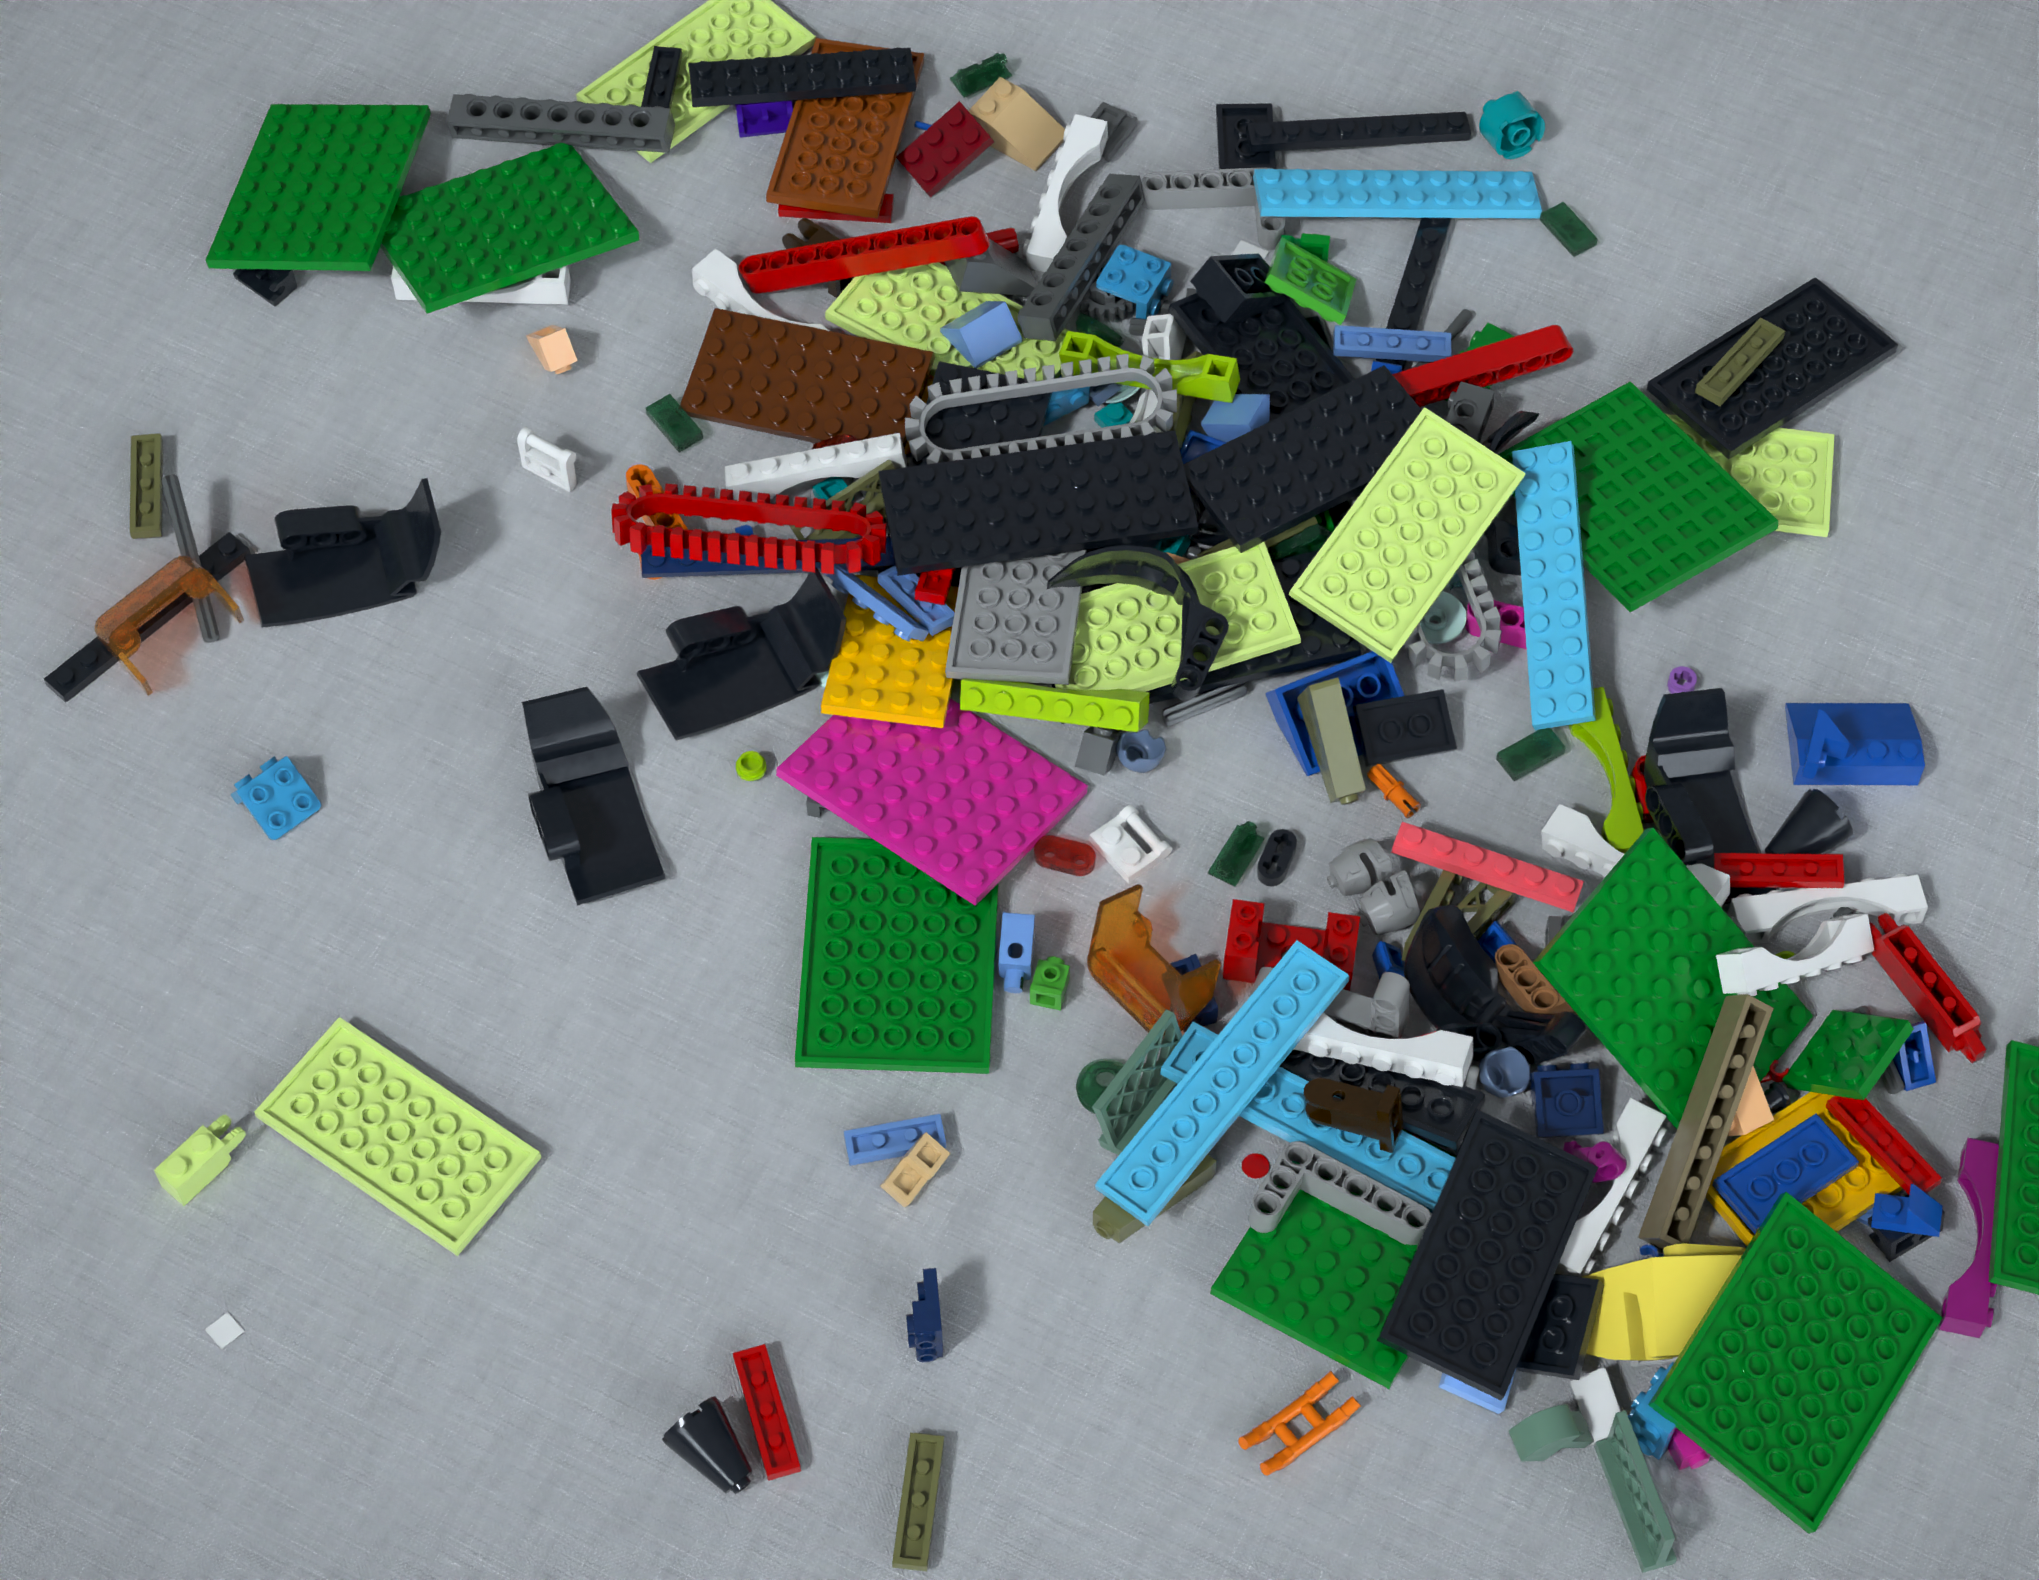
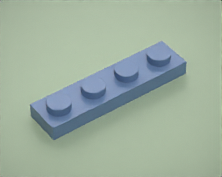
M1335 325L1333 332V356L1434 362L1451 356V333Z
M834 565V574L824 573L833 580L831 585L844 594L849 592L854 596L852 601L866 610L870 608L875 612L873 617L887 626L889 624L896 628L894 633L908 642H910L911 638L923 642L930 632L853 573L849 574L846 568Z

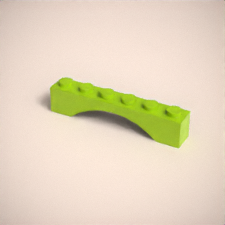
M1067 331L1059 352L1061 364L1073 362L1074 376L1080 375L1079 361L1091 359L1092 373L1099 372L1098 358L1110 356V370L1117 369L1116 355L1129 354V368L1140 369L1142 360L1141 355L1120 349L1096 335ZM1206 354L1186 360L1152 358L1154 359L1155 369L1152 376L1155 378L1157 374L1166 368L1172 376V390L1177 389V394L1228 403L1233 402L1240 382L1237 358ZM1124 381L1115 383L1151 389L1147 385L1137 381Z
M963 678L961 680L960 710L1139 732L1148 723L1150 693L1125 689L1071 690L1039 686L1025 682Z
M1604 687L1593 688L1596 721L1569 725V729L1574 737L1583 742L1595 754L1605 770L1610 784L1612 802L1610 813L1603 823L1600 836L1616 850L1625 854L1645 831L1641 822L1643 821V810L1641 803H1636L1635 781L1633 776H1628L1626 769L1628 768V756L1626 750H1621L1619 744L1621 741L1619 725L1613 723L1614 709L1611 698H1606Z

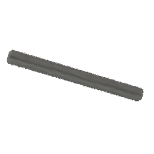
M175 474L167 475L162 478V486L202 638L205 643L215 642L219 640L220 634L178 476Z

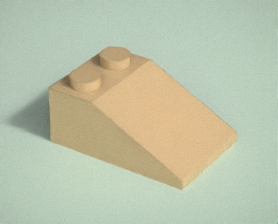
M999 77L969 110L970 114L994 140L991 147L1034 171H1037L1064 142L1065 129L1024 89L1002 77Z

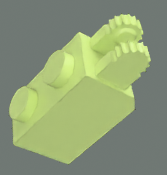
M226 1114L220 1116L207 1128L202 1125L154 1169L161 1187L183 1206L228 1166L231 1160L229 1153L241 1143L246 1135V1132L241 1127H237L222 1140L219 1139L232 1123Z

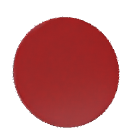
M1249 1154L1242 1161V1170L1250 1178H1262L1269 1171V1162L1261 1154Z

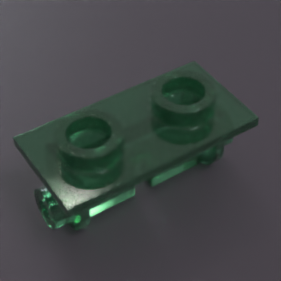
M995 53L994 56L982 60L980 65L976 63L964 69H958L957 73L950 77V80L963 98L992 86L999 77L1008 79L1012 77V74L1005 66L1008 63L1006 55L1004 53Z
M1246 821L1245 824L1235 827L1209 869V875L1236 887L1265 840L1264 837L1257 834L1256 824Z

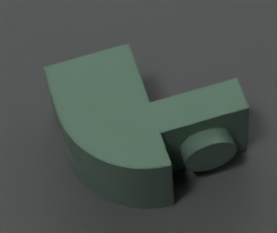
M1567 1404L1553 1406L1534 1413L1508 1430L1521 1461H1545L1562 1448H1585L1593 1442L1588 1430V1424L1583 1418L1581 1411H1570Z

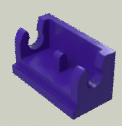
M792 100L735 104L739 137L786 133L793 112Z

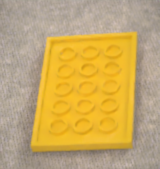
M854 574L863 582H865L868 586H870L872 589H874L876 592H878L880 595H882L884 598H886L888 601H890L892 604H894L896 607H898L900 610H902L904 613H906L908 616L914 619L878 583V577ZM950 586L945 604L955 612L959 587ZM848 593L844 609L846 617L845 631L838 656L832 659L821 702V713L944 728L954 678H946L945 673L952 626L933 636L928 633L923 642L912 638L908 642L894 633L896 629L891 624L887 626L873 617L875 612L870 608L866 610L852 601L854 596Z
M1809 1092L1773 1115V1121L1740 1136L1723 1147L1706 1194V1199L1746 1246L1749 1245L1755 1234L1712 1186L1714 1179L1816 1113L1857 1158L1859 1164L1858 1167L1803 1202L1802 1205L1837 1232L1874 1207L1875 1193L1894 1195L1903 1189L1826 1108L1827 1101L1834 1097V1095Z

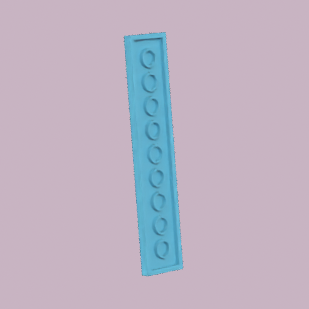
M1254 169L1253 175L1260 216L1540 219L1542 212L1532 172Z
M1571 441L1512 451L1513 465L1526 473L1524 479L1515 490L1532 726L1535 730L1596 721L1574 446Z
M1296 940L1096 1182V1190L1143 1224L1149 1226L1349 982V975Z
M1192 1022L1162 1065L1160 1075L1178 1084L1218 1034ZM1280 1066L1239 1115L1289 1143L1294 1141L1306 1143L1423 1205L1430 1213L1433 1211L1455 1157L1403 1130L1393 1153L1380 1150L1379 1140L1312 1122L1306 1115L1307 1102L1304 1098V1087L1309 1081Z

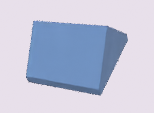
M986 301L940 328V332L975 369L1022 342L1020 332L1005 301Z
M1235 394L1232 403L1215 400L1202 420L1201 426L1207 436L1227 443L1269 422L1270 394Z

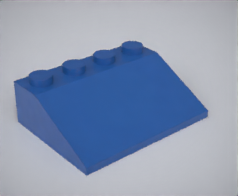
M1371 651L1265 693L1275 720L1306 776L1320 772V768L1297 697L1309 685L1338 677L1357 755L1360 756L1363 752L1353 706L1405 696L1392 662H1388Z
M1909 703L1785 704L1793 785L1918 786L1925 768L1922 739ZM1818 709L1828 714L1849 742V748L1845 759L1827 756L1824 769L1817 768L1815 778L1812 780L1801 776L1813 724Z

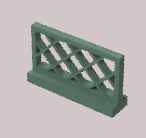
M1165 1010L1092 1106L1103 1132L1098 1139L1100 1146L1117 1155H1120L1177 1086V1083L1160 1075L1162 1065L1182 1038L1174 1012ZM1160 1048H1161L1160 1055H1159V1059H1158V1061H1157V1057H1158V1054H1159V1050H1160ZM1143 1072L1140 1085H1138V1084H1139L1140 1077H1141V1073ZM1123 1096H1125V1097H1124V1101H1123V1105H1122V1109H1120ZM1110 1104L1109 1112H1107L1106 1108Z
M1626 1410L1617 1412L1607 1439L1597 1441L1594 1448L1640 1569L1644 1573L1675 1564L1677 1558L1672 1548L1675 1537Z

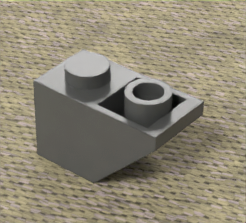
M1090 726L1083 733L1075 767L1103 776L1111 770L1117 756L1116 745L1119 738L1126 731Z

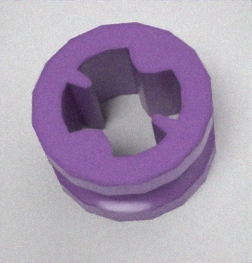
M1680 666L1674 668L1669 675L1668 690L1671 694L1694 691L1697 681L1696 674L1688 667ZM1680 679L1687 680L1684 685L1677 684Z

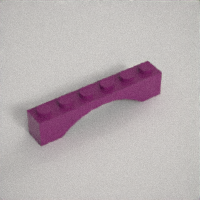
M1967 1138L1961 1150L1957 1181L1966 1193L1974 1212L1977 1227V1246L1972 1264L1958 1280L1949 1286L1943 1298L1942 1320L1939 1325V1330L1980 1338L1985 1327H1991L1994 1308L1989 1307V1298L1994 1297L1997 1284L1988 1282L1999 1144Z

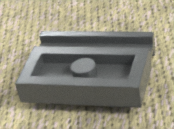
M1102 102L1091 118L1107 121L1108 139L1102 157H1105V161L1109 162L1137 126L1138 118L1135 116L1131 118L1127 116L1126 112Z

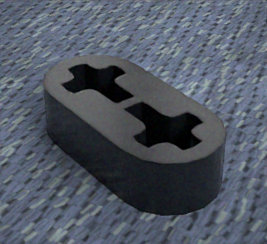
M1279 829L1270 835L1257 867V877L1262 884L1272 887L1279 885L1284 880L1297 846L1296 836L1291 831ZM1282 841L1287 842V846H1284L1282 852L1278 853V845ZM1272 863H1277L1276 871H1273L1272 875L1267 874L1266 871L1271 868Z

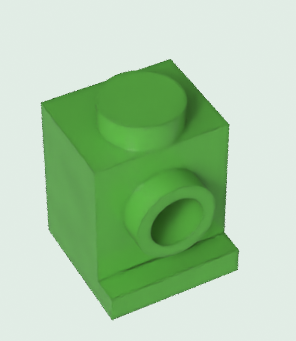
M1054 956L1048 957L1046 960H1038L1033 982L1030 986V1004L1061 1011L1070 979V966L1065 965L1064 960Z

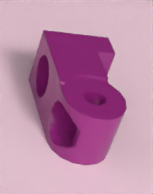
M1576 1141L1564 1143V1151L1598 1167L1592 1183L1616 1179L1626 1168V1158L1608 1142L1602 1141L1593 1147L1584 1148Z

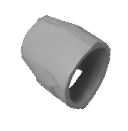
M1365 838L1341 849L1342 853L1329 863L1330 876L1327 877V881L1331 888L1337 887L1343 896L1355 894L1362 896L1375 883L1380 881L1385 883L1388 877L1393 875L1392 862L1375 840Z
M1405 870L1388 877L1385 883L1383 881L1375 883L1359 899L1363 913L1358 915L1360 916V922L1363 927L1369 925L1374 935L1402 930L1416 923L1420 915L1416 896Z

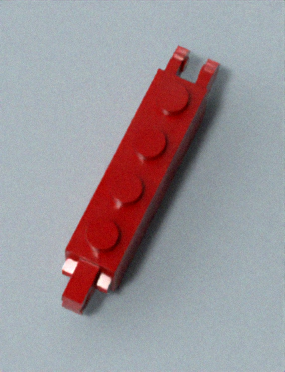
M1884 913L1878 916L1879 926H1881L1885 935H1882L1875 925L1869 921L1874 945L1872 955L1924 1022H1926L1948 1052L1954 1049L1957 1052L1960 1050L1972 1064L1982 1059L1987 1049L1980 1040L1982 1035L1978 1030L1981 1025L1979 1015L1910 927L1904 924L1898 926L1889 914Z

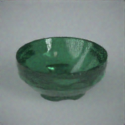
M1083 313L1078 315L1075 322L1077 332L1096 335L1118 348L1125 342L1121 335L1102 322Z
M1104 1058L1094 1060L1084 1066L1076 1082V1093L1085 1109L1095 1114L1092 1106L1108 1087L1100 1085L1096 1077L1103 1072H1109L1115 1077L1124 1064L1113 1059ZM1123 1096L1120 1109H1122V1105H1123V1101H1124V1097H1125V1096ZM1110 1104L1106 1108L1107 1112H1109Z

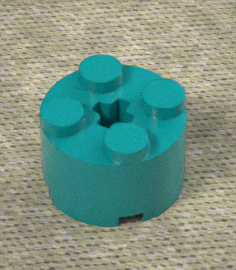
M1515 91L1497 100H1489L1483 106L1482 110L1484 113L1480 119L1479 130L1492 148L1505 159H1516L1524 156L1532 150L1530 145L1536 139L1539 142L1543 137L1545 121L1521 92Z

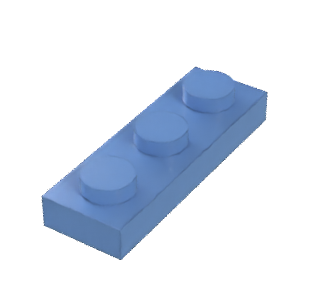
M896 566L879 573L878 583L920 625L930 631L929 634L931 636L953 625L955 612L946 604L940 605L915 600V589L919 581V577L916 574L897 576Z
M936 1114L844 1131L849 1165L902 1157L925 1132L947 1149L941 1115Z

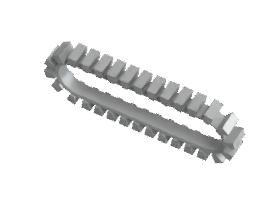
M1129 354L1116 355V370H1110V356L1098 358L1099 372L1092 373L1091 359L1079 361L1080 375L1074 376L1073 362L1062 363V378L1056 379L1054 365L1042 366V381H1037L1036 367L1023 369L1025 383L1018 384L1017 370L1005 372L1006 386L1000 387L999 373L986 375L988 389L982 390L980 376L968 377L969 392H963L962 378L949 380L951 391L949 395L942 396L939 382L928 386V395L931 401L928 405L918 396H915L909 405L912 418L905 417L906 439L909 441L910 452L917 462L929 453L927 464H933L943 461L948 462L1140 434L1146 436L1155 433L1153 429L1155 425L1162 432L1169 431L1173 426L1172 412L1177 413V389L1172 390V376L1166 368L1157 374L1155 378L1152 376L1155 372L1154 359L1143 355L1140 369L1129 368ZM1124 381H1137L1147 385L1155 393L1158 400L1153 413L1146 419L1136 423L955 450L943 449L934 445L925 433L926 425L930 418L945 408Z
M1360 494L1348 499V505L1352 507ZM1474 550L1470 552L1457 570V573L1481 631L1477 643L1462 653L1449 654L1438 651L1428 643L1419 623L1404 644V649L1409 647L1408 658L1415 667L1424 661L1426 657L1430 659L1428 663V676L1440 680L1443 666L1455 667V681L1467 680L1468 663L1473 661L1475 667L1482 673L1490 666V652L1498 654L1501 642V617L1497 607H1494V600L1490 590L1487 591V582L1484 575H1481L1477 558L1474 559Z

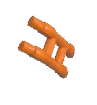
M1329 1371L1320 1381L1312 1385L1303 1395L1272 1418L1264 1421L1238 1439L1240 1447L1247 1450L1267 1440L1275 1432L1286 1445L1283 1450L1260 1464L1261 1472L1264 1475L1268 1476L1291 1464L1298 1456L1330 1432L1342 1426L1361 1407V1404L1352 1396L1341 1407H1338L1328 1415L1325 1420L1313 1407L1340 1381L1332 1371ZM1301 1413L1313 1426V1429L1298 1439L1287 1427L1286 1423Z

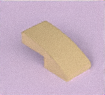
M925 1132L893 1168L880 1187L903 1207H906L912 1202L927 1180L935 1175L951 1153Z

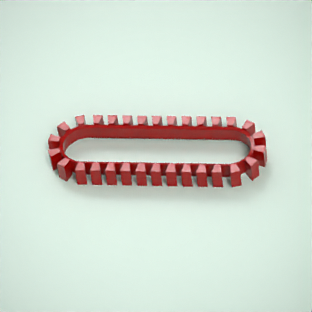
M666 483L665 493L653 494L651 484L639 486V498L637 499L635 495L626 491L619 496V504L613 503L611 509L612 530L615 533V541L620 546L630 543L631 552L642 554L647 545H652V556L665 557L666 547H670L671 558L683 559L684 549H689L690 560L702 561L703 551H708L709 562L721 563L722 553H727V563L740 565V554L746 555V565L758 567L759 556L764 557L765 567L777 568L778 558L783 559L784 569L796 570L797 560L802 561V571L815 572L816 562H820L821 573L834 574V564L845 563L849 574L861 571L862 558L864 562L874 566L881 561L880 553L886 554V523L883 524V516L878 511L866 515V505L856 502L850 509V512H846L845 501L832 500V510H827L826 499L813 498V508H808L807 497L795 496L794 506H789L788 495L776 494V504H770V494L758 493L757 502H752V492L739 491V501L733 498V490L721 489L720 499L715 498V488L702 487V497H697L696 486L684 485L683 495H678V484ZM665 512L670 515L675 513L690 517L695 515L703 516V518H721V520L734 519L739 520V522L754 521L759 524L774 523L779 526L794 525L799 528L804 526L813 527L818 530L822 528L838 532L843 530L859 534L862 538L855 542L850 541L846 542V544L835 545L830 542L825 544L815 543V541L810 540L805 542L790 538L788 540L777 539V537L771 536L766 538L758 537V535H740V533L727 534L721 533V531L707 532L702 531V529L687 530L682 527L649 526L636 520L644 515L649 516L654 515V513Z

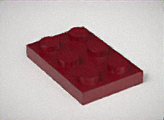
M959 101L896 158L931 198L991 146L994 140Z

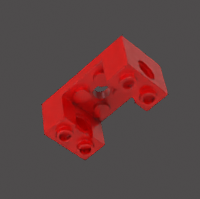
M1233 899L1224 955L1223 979L1255 983L1260 969L1263 967L1274 968L1282 959L1281 955L1287 952L1298 940L1349 975V982L1343 989L1350 991L1360 916L1328 912L1326 930L1263 922L1265 903Z

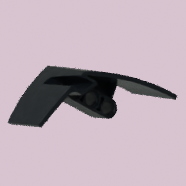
M428 478L421 479L412 499L404 508L387 511L382 516L362 517L360 508L354 505L294 509L277 514L274 519L280 546L286 550L247 554L244 557L261 627L326 619L368 610L413 597L417 593L415 582L426 581L430 575L441 538V528Z
M816 567L815 572L808 574L790 601L774 606L767 613L748 617L742 606H733L674 621L667 627L666 634L678 655L676 660L639 670L637 676L674 739L677 741L749 718L816 689L820 682L815 674L829 671L832 659L838 656L845 631L846 617Z
M582 687L522 702L532 758L540 791L528 793L532 815L548 860H562L577 906L665 879L663 868L636 794L620 739L611 718L597 697L588 687Z
M1722 688L1663 694L1649 737L1643 773L1647 786L1645 793L1646 806L1663 840L1686 866L1701 863L1714 869V853H1759L1744 817L1730 770H1735V751L1729 737L1726 698ZM1730 887V894L1723 905L1730 904L1732 898L1742 894L1762 895L1776 890V888Z

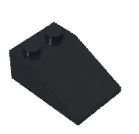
M1259 253L1210 256L1190 281L1197 289L1198 296L1208 302L1214 310V315L1224 323L1242 322L1291 298L1284 293H1276L1265 283L1270 266Z

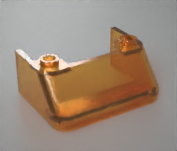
M178 556L103 613L95 623V632L99 640L148 696L153 693L150 685L128 658L135 654L141 645V637L137 629L184 592L194 599H203L213 593L239 624L244 621L239 606L206 569L188 556Z
M1137 884L1099 902L1087 957L1088 970L1091 976L1148 1033L1166 1009L1174 1012L1179 1028L1182 1031L1212 1000L1221 962L1216 959L1181 975L1150 945L1153 928L1150 920L1138 911L1143 887Z

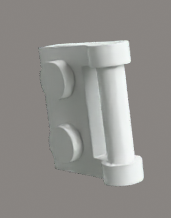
M524 427L519 432L517 438L522 467L571 492L577 485L574 468L576 453L569 449L563 450L536 436L535 432L528 427Z
M1133 805L1126 806L1119 815L1089 835V842L1128 884L1164 860L1172 852V847L1168 842L1160 840L1138 816L1139 811ZM1130 824L1153 851L1146 854L1123 828Z

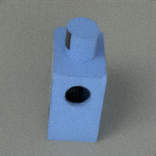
M1004 912L1002 914L998 965L999 977L1005 978L1004 991L1023 992L1024 980L1032 978L1036 936L1035 915Z

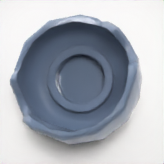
M1148 729L1139 732L1127 731L1120 736L1116 745V754L1122 765L1137 773H1146L1155 769L1166 751L1163 737L1153 738Z
M1507 1047L1493 1050L1485 1054L1480 1061L1479 1080L1488 1093L1498 1098L1510 1097L1526 1089L1531 1080L1530 1066L1525 1056L1516 1048Z

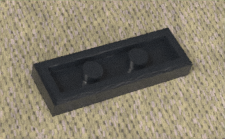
M654 46L641 107L661 106L671 109L682 59V48Z

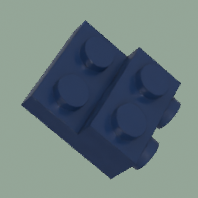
M1589 1063L1570 1064V1070H1557V1065L1537 1066L1538 1071L1531 1073L1530 1080L1532 1106H1534L1536 1137L1548 1138L1604 1134L1599 1068L1590 1069Z
M936 1268L923 1269V1281L917 1282L918 1301L912 1302L913 1314H906L909 1348H916V1359L919 1362H931L939 1357H943L942 1325Z

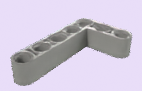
M1273 168L1162 171L1147 173L1142 178V189L1145 198L1142 205L1145 208L1165 210L1255 206L1259 244L1267 250H1274L1281 239V235H1284L1285 217L1260 216L1253 181L1254 169Z
M1263 967L1260 969L1249 997L1273 968ZM1385 972L1382 974L1373 998L1342 989L1324 1013L1336 1023L1354 1032L1370 1037L1401 1039L1409 1019V981L1397 973Z
M1294 1141L1284 1148L1254 1195L1248 1222L1251 1228L1257 1232L1268 1233L1273 1231L1301 1189L1340 1211L1359 1219V1221L1372 1228L1388 1234L1389 1237L1404 1245H1418L1431 1213L1423 1205L1306 1143ZM1291 1161H1297L1300 1164H1294ZM1321 1176L1327 1177L1330 1180L1322 1179ZM1275 1185L1284 1186L1286 1189H1280ZM1350 1192L1358 1193L1360 1196L1352 1195ZM1380 1208H1386L1389 1211H1383ZM1260 1210H1267L1270 1213L1266 1214L1261 1212ZM1409 1223L1416 1224L1419 1227H1413Z

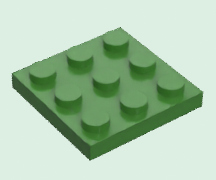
M1282 237L1276 246L1265 283L1276 293H1284L1293 298L1301 307H1309L1318 312L1323 319L1341 325L1347 316L1357 279Z

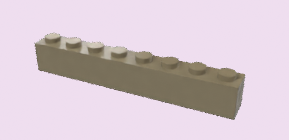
M1748 994L1726 996L1641 1227L1638 1238L1661 1250L1669 1245L1689 1244L1774 1009Z

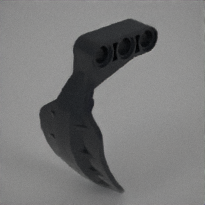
M1517 412L1502 427L1492 433L1482 445L1497 454L1512 438L1535 422L1539 413ZM1496 516L1484 533L1488 539L1489 565L1496 572L1521 576L1518 527Z
M1131 545L1110 546L1088 552L1076 558L1048 580L1047 589L1121 583L1137 585L1152 590L1157 594L1173 596L1175 602L1178 605H1182L1180 664L1172 681L1171 689L1174 696L1179 700L1189 701L1196 697L1228 632L1229 625L1225 616L1200 604L1197 591L1189 575L1175 563L1171 556L1151 547ZM1206 627H1215L1220 634L1212 635L1207 632ZM1193 653H1203L1207 660L1199 661L1195 659ZM1180 679H1190L1194 683V687H1185L1180 682Z
M1452 904L1429 909L1423 916L1405 958L1404 976L1409 981L1412 997L1435 1028L1438 1029L1451 1023H1492L1500 1030L1502 1040L1509 1047L1516 1048L1521 1052L1530 1065L1568 1054L1586 1031L1585 1024L1578 1016L1568 1011L1554 1015L1514 1011L1507 1004L1506 999L1498 993V970L1496 964L1476 940L1461 910Z

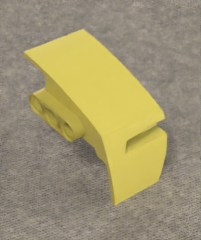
M1688 1243L1674 1244L1663 1248L1664 1257L1647 1258L1583 1276V1278L1598 1279L1604 1284L1586 1354L1611 1360L1630 1361L1666 1360L1678 1357L1746 1248Z

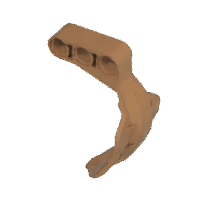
M1507 944L1497 950L1495 960L1498 978L1524 1012L1554 1015L1568 1011L1578 1016L1519 946Z

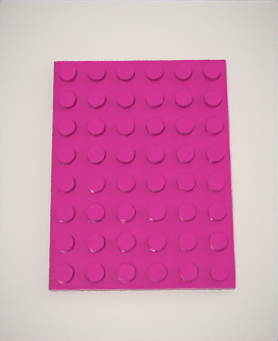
M951 698L944 728L833 715L777 767L776 776L975 906L1087 794L1088 785L975 713L968 710H960V704Z

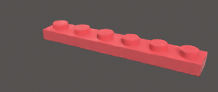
M1402 822L1391 853L1573 913L1584 883L1582 880Z

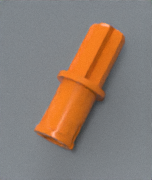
M1376 764L1367 773L1368 778L1383 792L1384 799L1386 801L1390 800L1406 818L1414 815L1406 804H1409L1416 812L1420 809L1421 804L1403 787L1404 783L1397 781L1381 764Z

